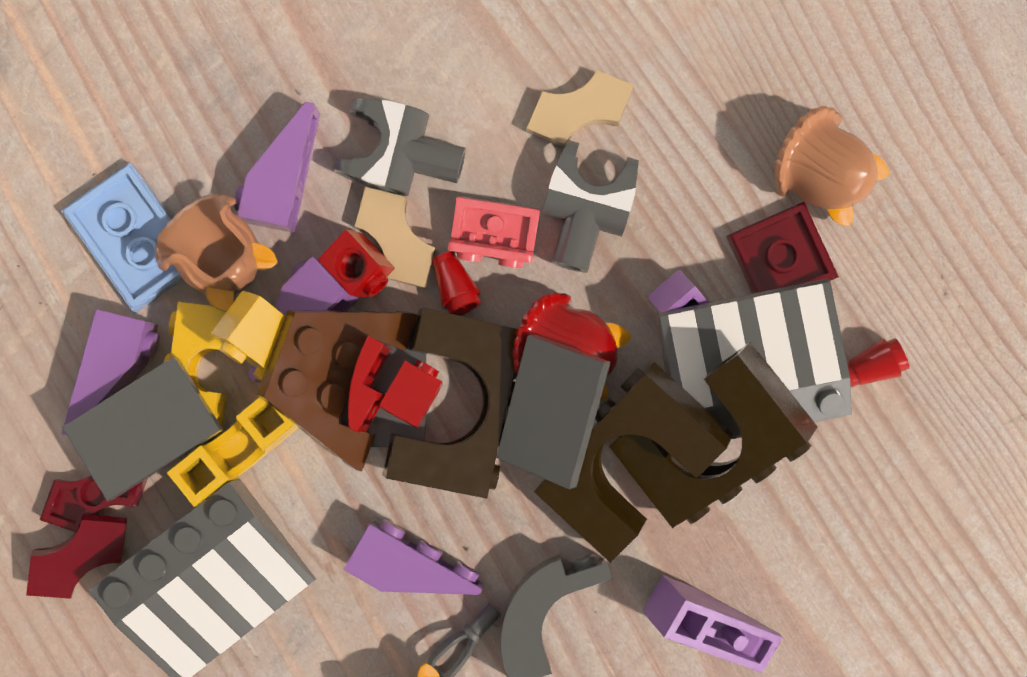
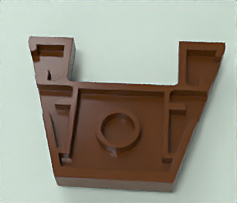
M287 310L257 395L295 425L310 434L323 447L333 452L346 465L362 472L375 435L368 432L357 433L349 429V426L339 423V418L350 390L355 365L368 336L381 343L405 351L418 315L407 311Z

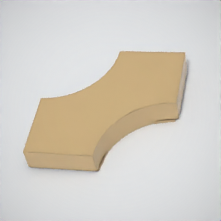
M596 70L588 83L573 92L552 94L542 91L526 132L565 147L572 135L586 126L593 124L618 126L635 85Z
M365 187L355 228L372 236L379 243L384 257L395 267L387 279L426 289L436 248L421 241L411 231L406 218V197Z

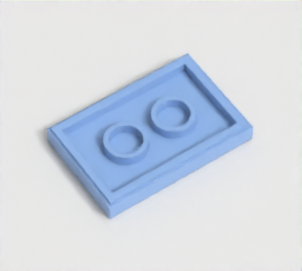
M128 163L61 210L133 312H139L183 280L173 265H170L168 270L164 272L158 268L155 258L157 236L172 218L133 164Z

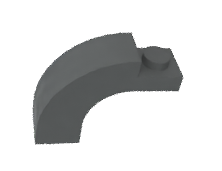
M595 554L586 555L571 561L572 568L564 570L560 556L556 555L538 564L522 578L508 600L502 620L501 654L507 677H543L552 674L551 665L542 640V626L546 614L552 605L563 596L612 580L613 578L605 558L597 560Z

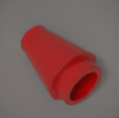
M445 252L432 260L442 308L447 309L450 314L461 316L480 306L481 301L478 296L481 291L460 260L456 258L455 252Z
M883 338L847 362L851 388L857 385L901 377V372L910 369L906 354L896 338L889 341Z

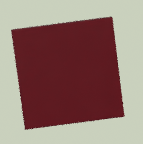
M805 202L726 236L752 294L827 278L831 281L839 277Z

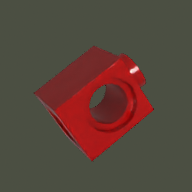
M345 229L318 258V261L350 296L368 298L378 294L385 288L388 283L387 277L395 269L363 233ZM362 257L364 260V270L357 277L355 264Z
M418 359L414 365L404 361L379 407L418 429L443 386V382L436 378L439 371Z

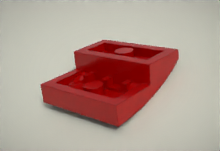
M370 336L367 337L359 354L349 393V429L357 433L368 432L380 410L379 404L385 393L374 388L373 385L392 351L391 348Z

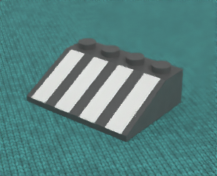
M828 278L658 313L665 372L733 433L731 440L741 438L738 424L705 382L704 378L718 364L750 341L814 422L852 415L850 375L832 286Z
M241 479L226 483L88 591L112 623L169 677H192L315 581L316 578Z

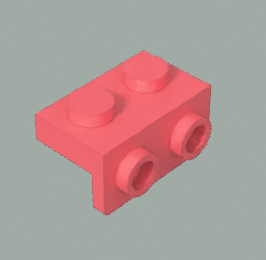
M458 196L456 198L452 234L448 250L457 252L456 258L461 260L480 262L482 256L499 258L498 264L501 266L523 268V262L532 263L540 209Z

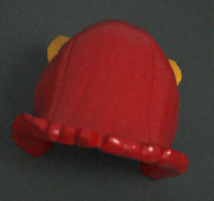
M553 292L550 295L546 294L532 303V306L522 318V324L517 329L513 348L515 371L518 375L527 336L536 334L610 361L607 376H609L617 364L618 348L626 345L632 335L618 324L605 323L599 316L588 310L568 307L572 300L571 296L566 293ZM606 383L604 384L600 401L606 400L608 396Z

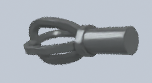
M489 603L469 625L466 624L462 628L463 631L454 634L443 642L431 654L428 664L435 668L437 660L446 651L466 638L468 639L467 645L456 662L448 671L444 673L438 672L440 677H455L469 659L475 643L481 639L480 637L501 614Z

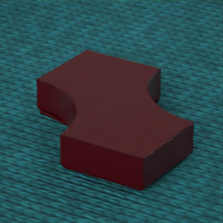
M91 475L78 481L56 479L51 486L40 521L75 532L78 529L83 514L97 515L100 511L113 505L138 506L148 478L112 501L106 500Z
M83 514L78 529L66 541L53 547L33 550L30 558L26 596L71 599L76 584L86 573L101 565L121 563L127 518Z

